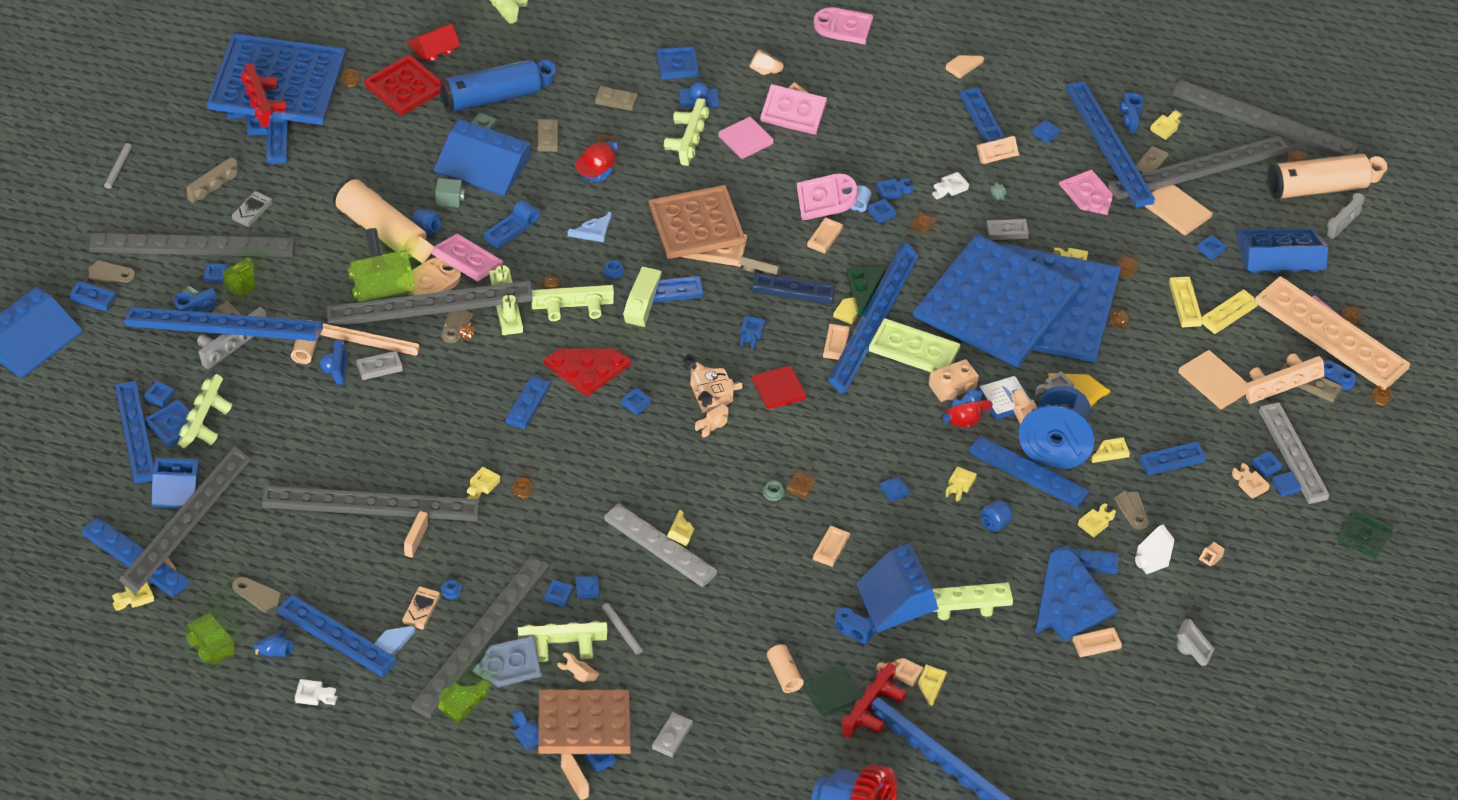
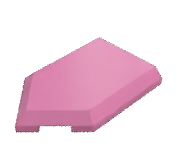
M1092 169L1059 182L1062 189L1080 209L1108 215L1113 193Z

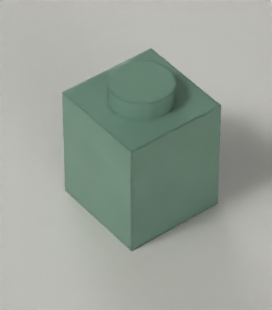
M438 178L435 192L436 206L459 208L460 202L465 200V189H462V180Z

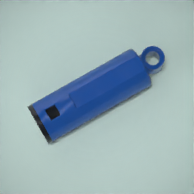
M527 59L443 78L439 81L441 100L446 112L451 113L538 93L541 90V86L552 84L556 67L554 63L548 60L540 61L536 65L534 60Z

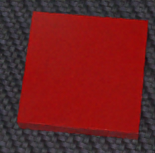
M791 366L752 376V382L767 410L806 399V393Z

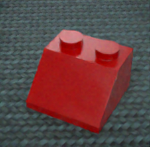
M452 24L406 41L421 60L427 59L428 62L438 59V54L444 52L445 55L455 52L456 47L461 46Z

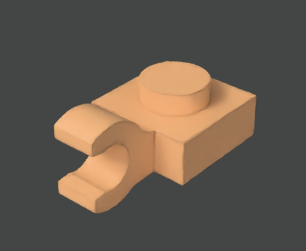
M1022 389L1015 391L1011 395L1013 402L1017 405L1013 410L1020 425L1027 413H1030L1033 409H1038L1034 400L1027 401Z
M721 404L707 413L705 419L695 423V430L704 428L702 430V437H707L710 431L717 427H723L728 421V408Z
M571 653L563 654L568 659L567 665L565 663L557 664L560 669L573 672L574 677L581 682L595 681L599 675L583 661H578Z

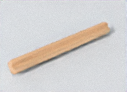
M324 323V328L320 334L326 337L414 356L419 352V344Z

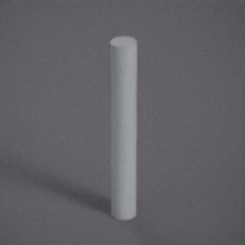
M125 143L104 184L105 188H112L132 149L131 144Z
M609 603L602 606L603 611L636 655L642 653V647Z

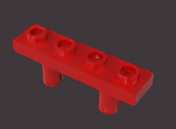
M245 64V70L241 73V81L246 86V94L249 95L250 105L255 110V118L258 119L261 127H268L271 113H285L286 102L285 100L268 101L263 89H276V77H259L254 64Z
M888 663L884 669L881 668L876 675L875 682L867 686L863 698L855 702L852 713L846 714L842 721V726H844L843 736L851 739L858 728L862 726L877 734L882 732L885 721L869 714L873 709L872 703L877 697L886 696L900 704L904 702L907 691L892 684L896 674L895 665Z

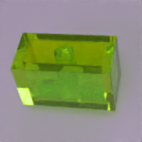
M210 612L187 624L188 634L186 639L192 647L195 646L198 649L199 656L203 661L207 660L211 666H214L235 654L233 640Z

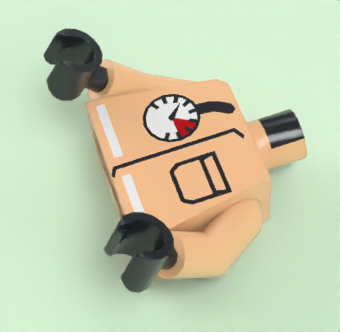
M687 354L682 359L685 362L684 369H691L690 385L703 413L715 409L721 404L729 405L733 402V391L742 389L740 377L729 379L725 369L704 367L697 362L692 354Z

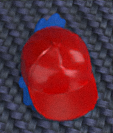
M612 141L592 143L586 147L583 155L575 162L576 170L582 177L585 176V179H589L591 182H594V180L595 182L606 180L607 176H610V173H612V167L616 162L615 151L618 149L617 143Z
M970 390L961 401L956 398L953 399L952 406L947 408L943 416L944 424L951 423L959 428H970V426L980 421L981 413L993 407V403L991 400L981 401L982 391Z

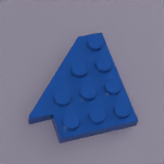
M1068 545L1050 553L1036 623V633L1052 626L1060 638L1066 642L1072 639L1073 636H1077L1117 614L1118 610Z

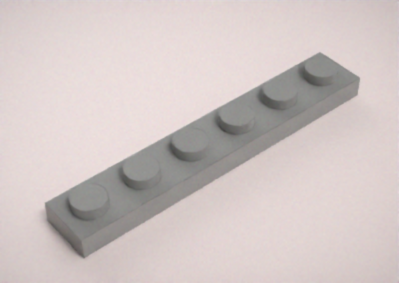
M1280 403L1260 406L1259 413L1289 469L1301 485V491L1308 504L1328 500L1329 493Z
M619 503L604 515L606 522L701 587H704L717 575L715 568L674 540L668 538L665 534Z

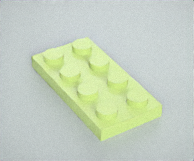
M885 318L869 345L870 352L929 372L952 365L960 350L959 343Z

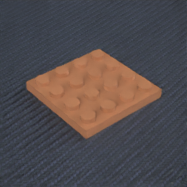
M726 185L648 200L649 208L667 259L745 244V236Z
M539 690V754H630L629 690Z

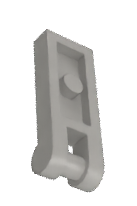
M1354 194L1352 202L1347 207H1342L1338 215L1329 220L1327 236L1334 239L1361 213V205L1364 203V196L1362 194Z

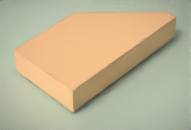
M959 55L946 64V70L960 79L983 63L984 57Z
M905 658L897 659L891 663L896 666L895 678L912 687L923 672V667ZM878 663L877 670L884 669L888 663Z

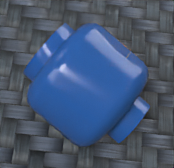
M424 208L418 209L411 217V221L426 232V236H432L440 229V217L434 211Z
M995 500L985 506L980 513L983 526L994 532L1000 531L1012 520L1010 506L1000 500Z

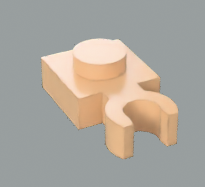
M1241 464V472L1236 468L1233 469L1232 476L1236 480H1240L1239 486L1252 499L1269 489V484L1256 471L1250 473L1249 467L1246 464Z

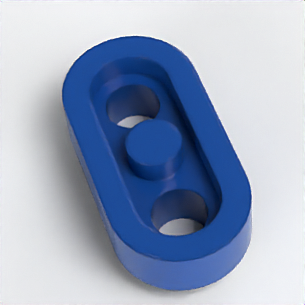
M1323 361V378L1343 386V390H1350L1355 386L1356 376L1354 373L1332 361Z

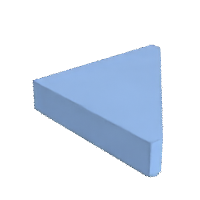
M608 212L604 217L594 218L585 222L579 228L569 229L568 236L604 242L612 213Z

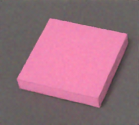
M751 117L719 131V137L741 159L773 144V138Z

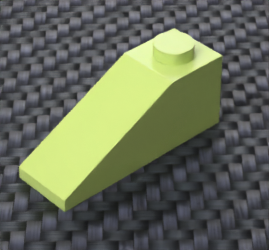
M646 267L641 268L623 313L625 323L642 327L646 326L662 271Z

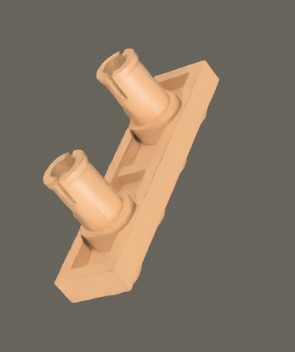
M1291 354L1287 357V364L1290 367L1267 376L1263 374L1260 368L1252 369L1250 371V378L1253 381L1245 384L1246 399L1252 404L1323 377L1324 364L1322 358L1318 356L1302 362L1297 354Z

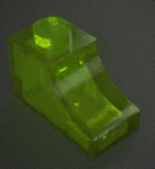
M248 257L223 272L224 286L238 298L255 289L253 261Z
M483 679L480 683L473 686H460L455 683L450 689L446 687L439 695L440 702L438 708L459 724L487 696L490 684Z

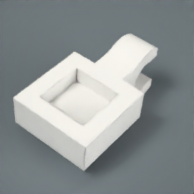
M957 172L943 177L941 183L935 184L934 188L937 191L933 192L932 195L936 199L944 197L948 192L953 196L968 190L969 184Z
M300 679L295 701L296 703L318 705L319 700L326 704L335 705L337 696H335L336 689L331 687L323 688L322 682Z

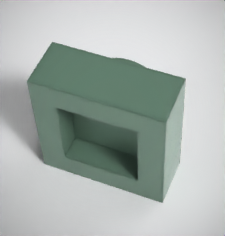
M479 113L471 123L492 130L497 124V119Z

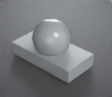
M1191 619L1184 620L1177 634V648L1179 652L1184 655L1192 654L1200 665H1207L1214 648Z

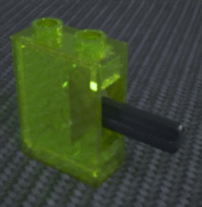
M369 228L365 230L371 258L350 262L351 267L348 268L350 280L354 279L355 287L352 288L354 299H358L359 302H366L416 292L407 250L383 255L377 229Z

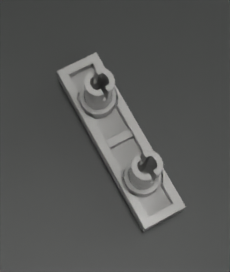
M261 307L248 315L267 317L265 310ZM201 334L197 342L199 346L203 347L199 350L202 366L209 370L254 336L221 334L216 339H212L206 334Z

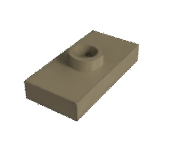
M1152 146L1137 163L1136 168L1140 174L1160 169L1168 160L1169 153Z

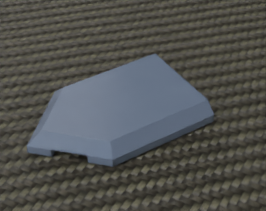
M534 636L491 645L485 652L486 655L472 671L497 687L542 677Z

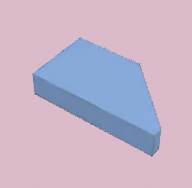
M409 626L386 630L374 644L395 656L415 633V627Z

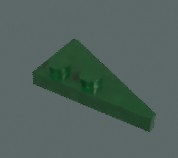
M885 266L847 268V279L857 316H862V313L865 312L868 301H871L876 288L880 284L881 277L885 275Z

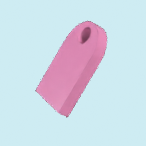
M825 8L816 13L814 28L825 37L865 44L873 21V15L839 8ZM824 19L827 20V22H820L819 20Z
M834 174L797 183L800 211L803 220L846 211L855 204L858 198V188L855 181L845 174ZM846 188H853L851 193L843 194Z

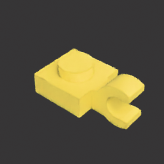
M1175 110L1168 118L1162 115L1151 125L1150 131L1166 140L1178 129V124L1181 122L1178 118L1182 114Z
M482 467L470 479L471 486L467 490V493L470 495L467 499H479L482 492L489 494L500 482V476Z
M147 582L136 595L126 586L125 592L112 595L114 599L113 606L116 611L125 608L129 603L134 608L154 601V596Z

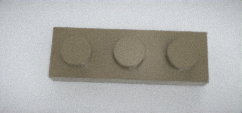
M230 157L186 186L188 200L192 203L202 200L211 191L219 189L222 184L234 179L238 174L237 160Z

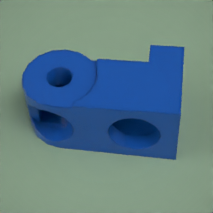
M840 608L835 613L836 630L867 645L876 632L870 616L868 619L854 614L849 608Z

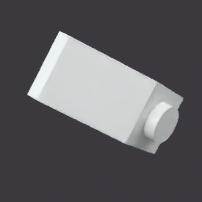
M1160 525L1138 546L1135 561L1137 566L1142 568L1146 574L1169 566L1174 538L1164 525Z

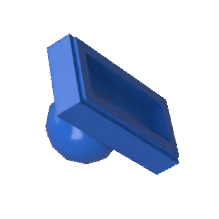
M702 82L694 83L690 89H679L680 107H694L697 99H705L706 107H718V89H708L707 85Z
M335 340L333 354H325L319 361L322 371L332 374L335 383L343 385L345 382L348 352L342 340Z

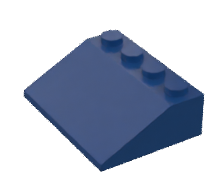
M459 119L450 131L433 172L455 180H462L466 184L505 197L530 160V143Z
M1314 228L1236 230L1243 264L1252 273H1260L1261 270H1269L1273 273L1281 272V270H1289L1290 272H1300L1301 270L1319 272L1320 269H1327L1328 246Z
M36 286L0 313V364L23 378L83 331L52 296Z
M911 543L891 550L856 582L858 591L877 632L939 610L933 589Z

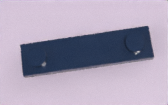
M756 273L752 292L832 305L836 285Z

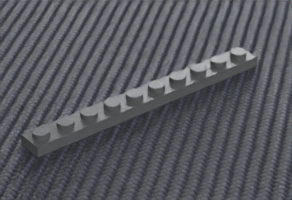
M1181 79L1173 90L1172 96L1335 156L1354 155L1358 150V144Z
M1279 136L1141 173V176L1150 191L1286 154L1289 147ZM1120 180L1109 182L1108 189L1118 200L1129 197Z
M91 233L89 252L293 257L294 238Z
M522 281L327 306V320L329 325L342 326L503 305V297L506 295L508 301L509 295H513L516 298L515 303L533 301L531 282Z
M234 446L122 575L119 581L136 595L251 459Z
M265 486L262 499V508L417 517L418 513L422 511L426 512L428 518L464 521H478L480 505L479 499Z
M530 556L412 703V710L430 719L433 717L549 571L550 564Z

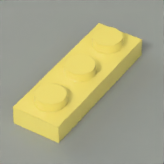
M1190 277L1170 278L1169 285L1181 327L1202 326L1203 320Z
M1242 290L1202 316V324L1216 334L1256 308L1255 298L1245 290Z

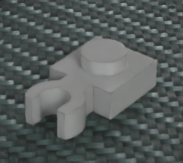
M1059 372L1046 379L1045 384L1037 386L1035 394L1045 393L1048 389L1056 386L1074 388V383L1062 372Z

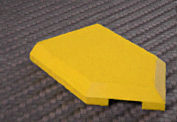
M1048 373V378L1057 373ZM1064 374L1074 383V388L1087 397L1090 407L1096 404L1100 398L1110 393L1108 388L1088 374Z

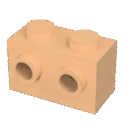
M965 359L930 372L929 386L938 399L943 402L945 400H953L961 394L977 389L979 376Z

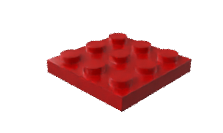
M410 55L364 80V86L400 116L440 94V80Z

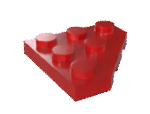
M557 349L544 359V365L587 397L628 368L632 362L631 359L617 349Z

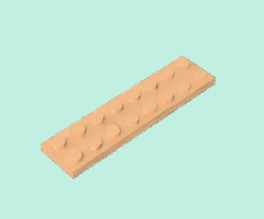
M1281 276L1255 299L1256 304L1383 390L1391 386L1410 367V363Z

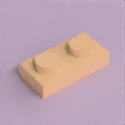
M1015 136L977 145L981 164L1019 155Z

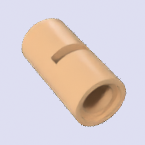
M296 340L291 353L292 359L297 363H310L317 341Z
M777 645L772 647L768 651L767 657L782 690L785 693L799 690L803 686V680L787 646Z

